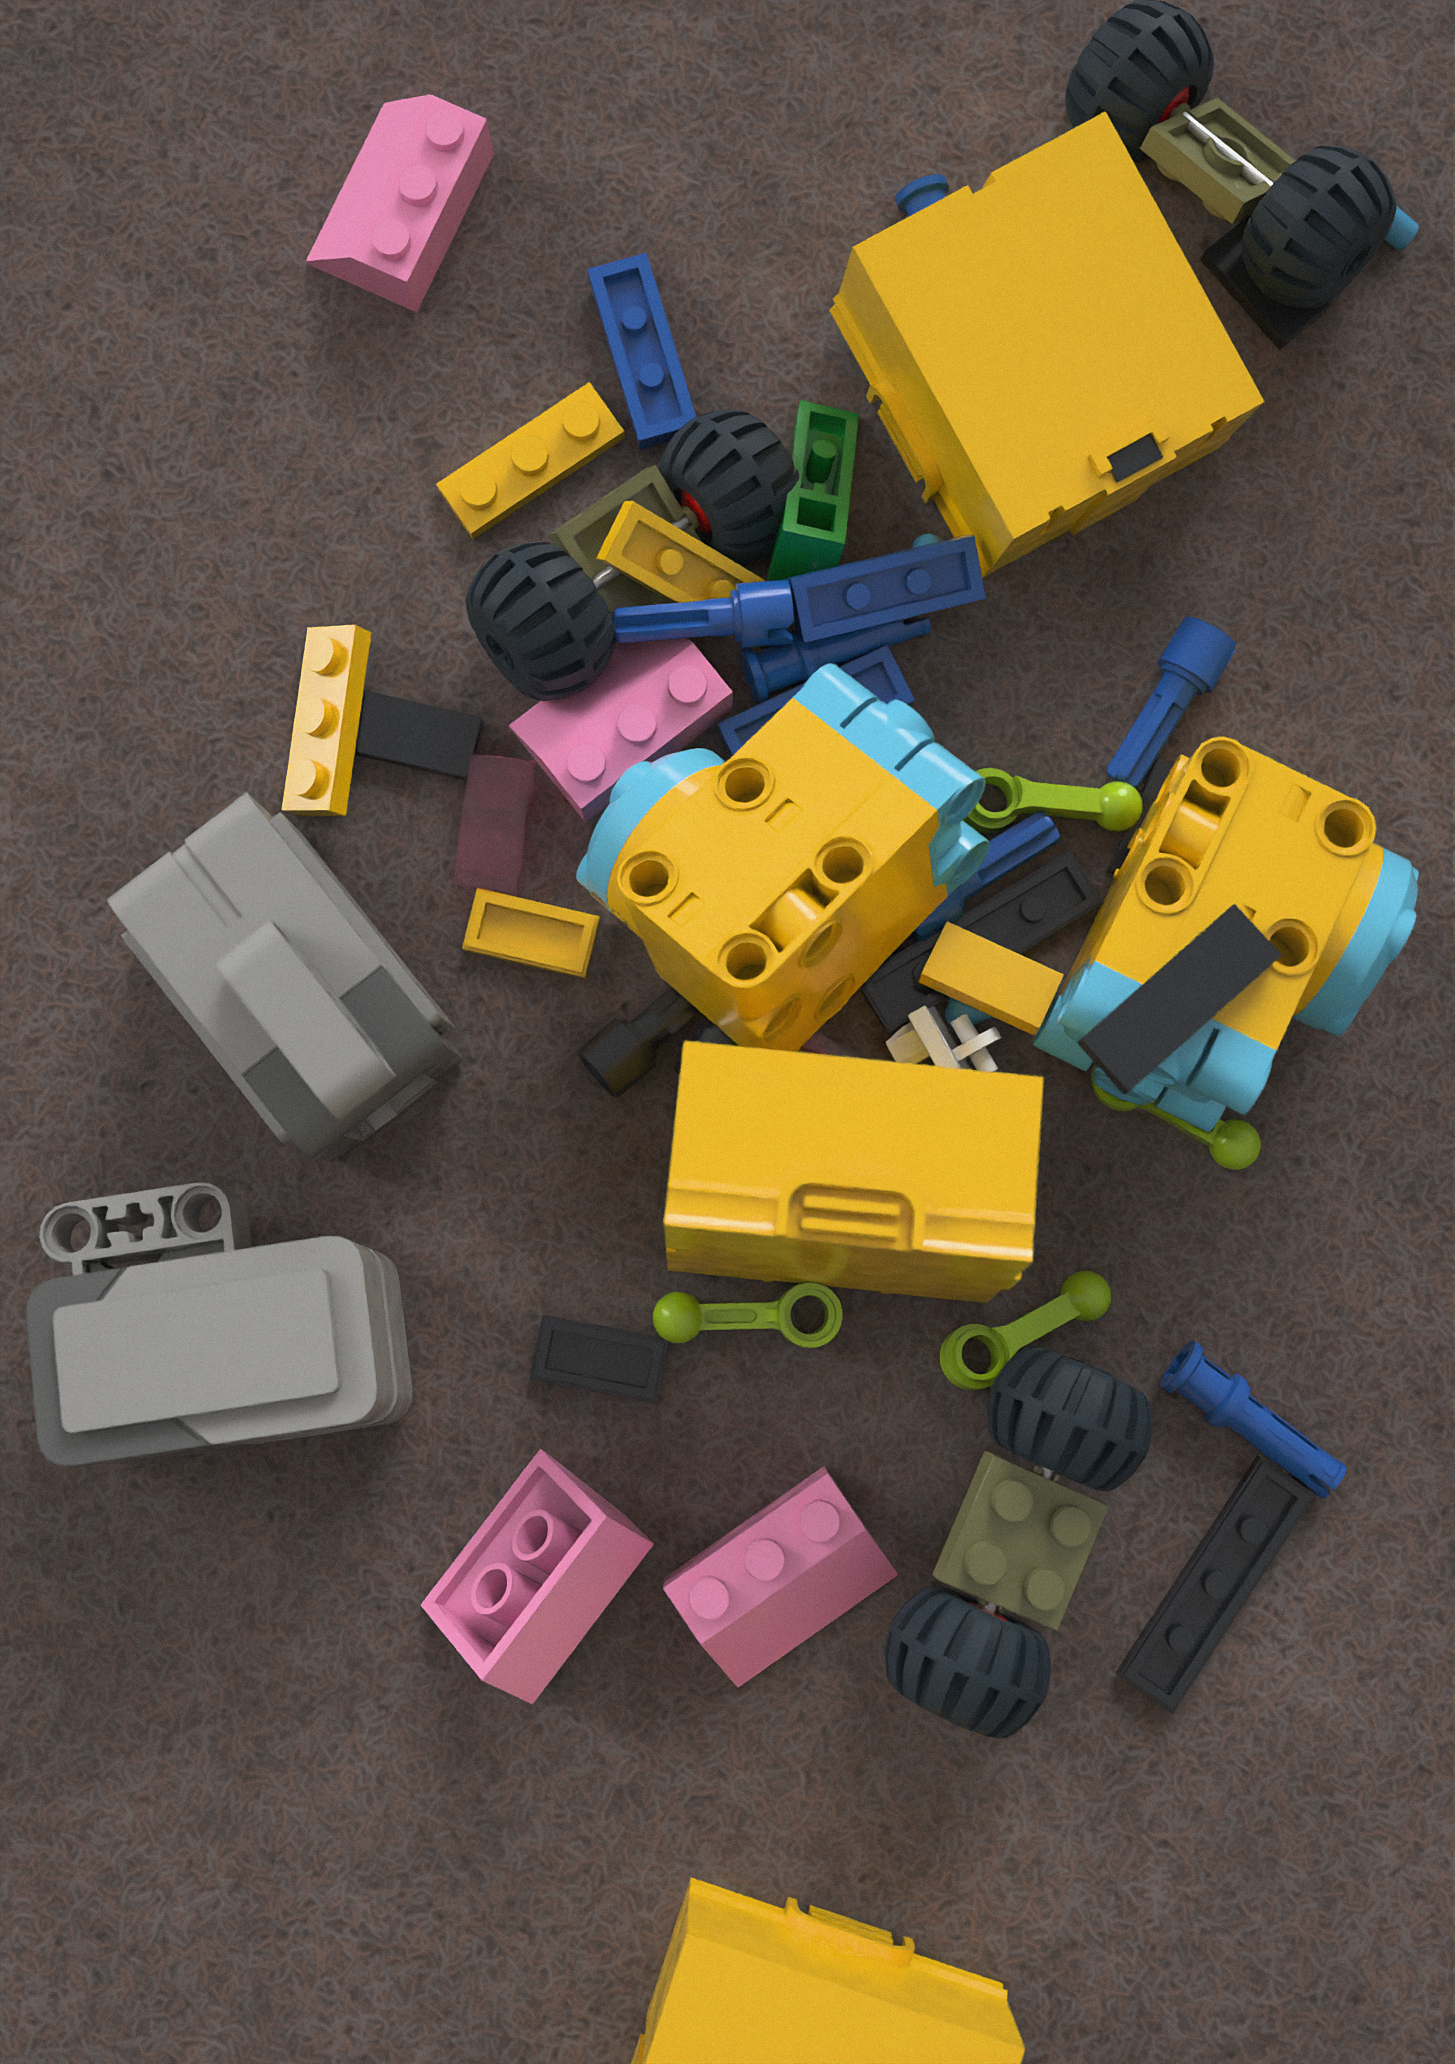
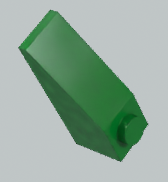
M803 400L799 401L789 453L794 460L795 471L798 469L800 476L793 489L787 493L779 532L770 555L767 581L785 580L788 577L838 566L846 540L859 413Z

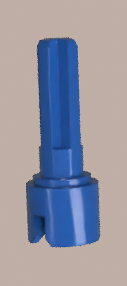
M787 579L736 583L735 590H730L729 597L705 599V601L620 607L615 609L612 615L615 626L614 637L616 642L619 643L705 636L709 638L733 636L734 642H739L741 648L793 643V635L788 630V627L794 623L791 589Z
M1184 617L1157 661L1160 667L1159 671L1163 677L1107 767V775L1112 780L1126 782L1135 789L1141 785L1195 694L1211 693L1225 671L1226 666L1236 651V643L1231 637L1203 620L1194 617Z
M1042 811L1036 812L989 841V852L980 868L969 880L952 891L912 932L914 938L917 941L921 940L923 942L941 931L947 921L954 923L964 916L963 909L966 907L965 900L1056 845L1060 840V836L1051 818Z

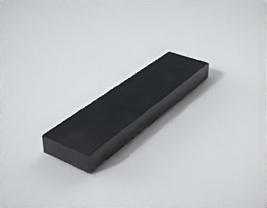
M1070 850L964 913L962 918L952 924L1013 952L1022 954L1097 909L1103 904V901ZM942 930L923 942L919 940L884 961L875 973L859 988L887 1034L909 1022L910 1019L907 1015L923 1006L929 1009L949 998V996L918 982Z
M1256 1456L1115 1673L1173 1714L1315 1494L1262 1457Z

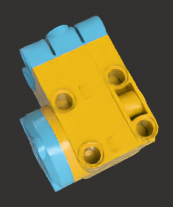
M829 663L814 672L803 688L728 761L725 762L711 750L696 748L666 755L652 763L641 761L625 771L615 784L610 796V804L594 829L588 852L578 866L576 878L577 882L586 888L592 897L642 939L659 976L740 1047L797 1052L828 1019L832 1018L842 1009L849 998L875 973L909 935L957 887L969 880L980 868L989 852L990 843L963 820L971 813L981 799L986 782L973 769L940 744L935 743L932 730L913 708L896 699L888 704L880 701L876 695L838 666Z
M1227 737L1211 738L1202 743L1190 758L1181 754L1172 766L1141 827L1137 829L1127 846L1130 851L1121 868H1117L1113 875L1114 880L1059 995L1054 999L1033 1041V1046L1083 1071H1087L1093 1060L1077 1042L1235 903L1282 956L1125 1095L1095 1062L1090 1073L1094 1076L1093 1082L1099 1088L1123 1101L1137 1105H1146V1103L1155 1101V1107L1206 1132H1210L1226 1107L1245 1115L1253 1106L1267 1081L1272 1066V1059L1291 1018L1316 1030L1323 1029L1337 1037H1340L1346 1031L1361 1005L1377 985L1387 966L1400 953L1412 931L1416 919V912L1413 910L1418 894L1417 879L1419 872L1411 866V862L1408 859L1373 843L1376 833L1375 818L1370 809L1359 800L1350 798L1240 744L1234 739Z

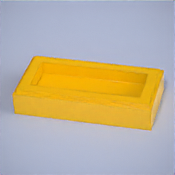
M477 888L462 949L471 953L586 979L598 932L600 916Z
M947 921L918 982L1036 1036L1064 974Z

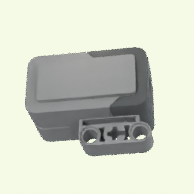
M247 792L185 839L186 843L175 852L169 851L107 899L112 910L128 929L121 934L122 939L282 1143L299 1147L311 1159L333 1163L354 1145L365 1141L434 1087L444 1074L464 1060L463 1056L446 1036L455 1029L454 1025L303 834L281 812L272 817Z
M199 1182L64 1203L54 1207L46 1214L41 1224L39 1237L42 1248L51 1258L59 1262L72 1264L73 1276L54 1278L41 1283L32 1292L27 1302L26 1312L37 1441L40 1451L47 1460L57 1465L132 1464L386 1425L398 1421L404 1416L412 1403L413 1390L399 1274L394 1262L388 1256L341 1236H324L252 1248L245 1203L238 1195L210 1183ZM217 1199L222 1208L221 1219L212 1230L203 1232L198 1222L199 1212L208 1201ZM148 1215L154 1217V1226L143 1229L142 1236L119 1231L118 1224L127 1227L141 1225L147 1222ZM87 1220L91 1229L90 1239L84 1248L75 1252L70 1241L71 1233L80 1221ZM161 1257L156 1263L118 1269L110 1266Z

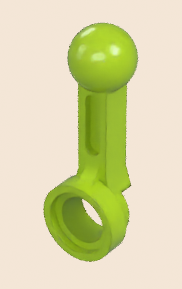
M984 768L975 772L984 778L986 784H993L1004 792L1007 800L1006 809L1002 812H990L984 809L978 802L963 821L978 832L990 834L1004 830L1019 814H1034L1042 811L1047 816L1096 820L1103 828L1119 832L1127 830L1137 823L1142 814L1143 803L1139 792L1126 782H1110L1099 789L1032 782L1017 775L1012 778L1008 773L999 769Z
M1091 1075L1093 1092L1102 1104L1118 1111H1129L1136 1108L1149 1111L1207 1145L1213 1159L1224 1168L1231 1170L1246 1168L1257 1159L1260 1153V1136L1256 1129L1246 1121L1240 1119L1222 1121L1219 1119L1210 1132H1206L1155 1107V1101L1146 1103V1105H1137L1123 1101L1099 1088L1093 1082L1094 1076Z
M1087 1270L1078 1271L1071 1274L1064 1281L1059 1296L1005 1326L989 1328L981 1324H968L955 1329L945 1338L940 1349V1364L945 1376L952 1384L964 1390L975 1391L991 1386L1006 1363L1023 1346L1072 1319L1089 1322L1102 1317L1107 1312L1111 1303V1290L1107 1281L1098 1273ZM969 1338L982 1341L989 1349L991 1362L984 1374L970 1371L963 1362L962 1348Z
M812 1282L796 1284L787 1289L780 1299L771 1302L700 1304L694 1296L688 1293L671 1292L657 1302L653 1311V1324L657 1333L671 1343L688 1342L696 1337L700 1330L773 1328L780 1330L783 1336L795 1345L815 1348L827 1344L836 1336L843 1319L842 1306L835 1293L822 1284ZM810 1295L821 1302L825 1316L822 1325L816 1331L804 1334L793 1326L790 1314L793 1304L799 1298Z

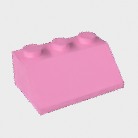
M431 94L384 103L315 241L306 263L417 312L494 156L487 119Z
M688 638L616 643L615 650L607 667L591 686L584 691L563 699L540 701L511 723L509 727L586 823L610 804V796L615 784L630 767L641 761L652 763L661 757L680 751L733 709V692L695 644Z
M540 1449L431 1590L421 1606L482 1681L533 1705L654 1543L624 1513Z
M823 1466L668 1574L664 1579L663 1589L700 1645L733 1683L740 1687L894 1579L898 1574L826 1467Z

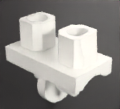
M923 1006L907 1015L911 1022L903 1026L886 1041L888 1049L898 1063L917 1064L931 1057L934 1064L938 1067L971 1070L965 1060L967 1057H970L977 1071L994 1072L998 1068L986 1047L1002 1037L996 1027L978 1034L966 1013L950 1022L962 1043L958 1046L936 1006L929 1009Z

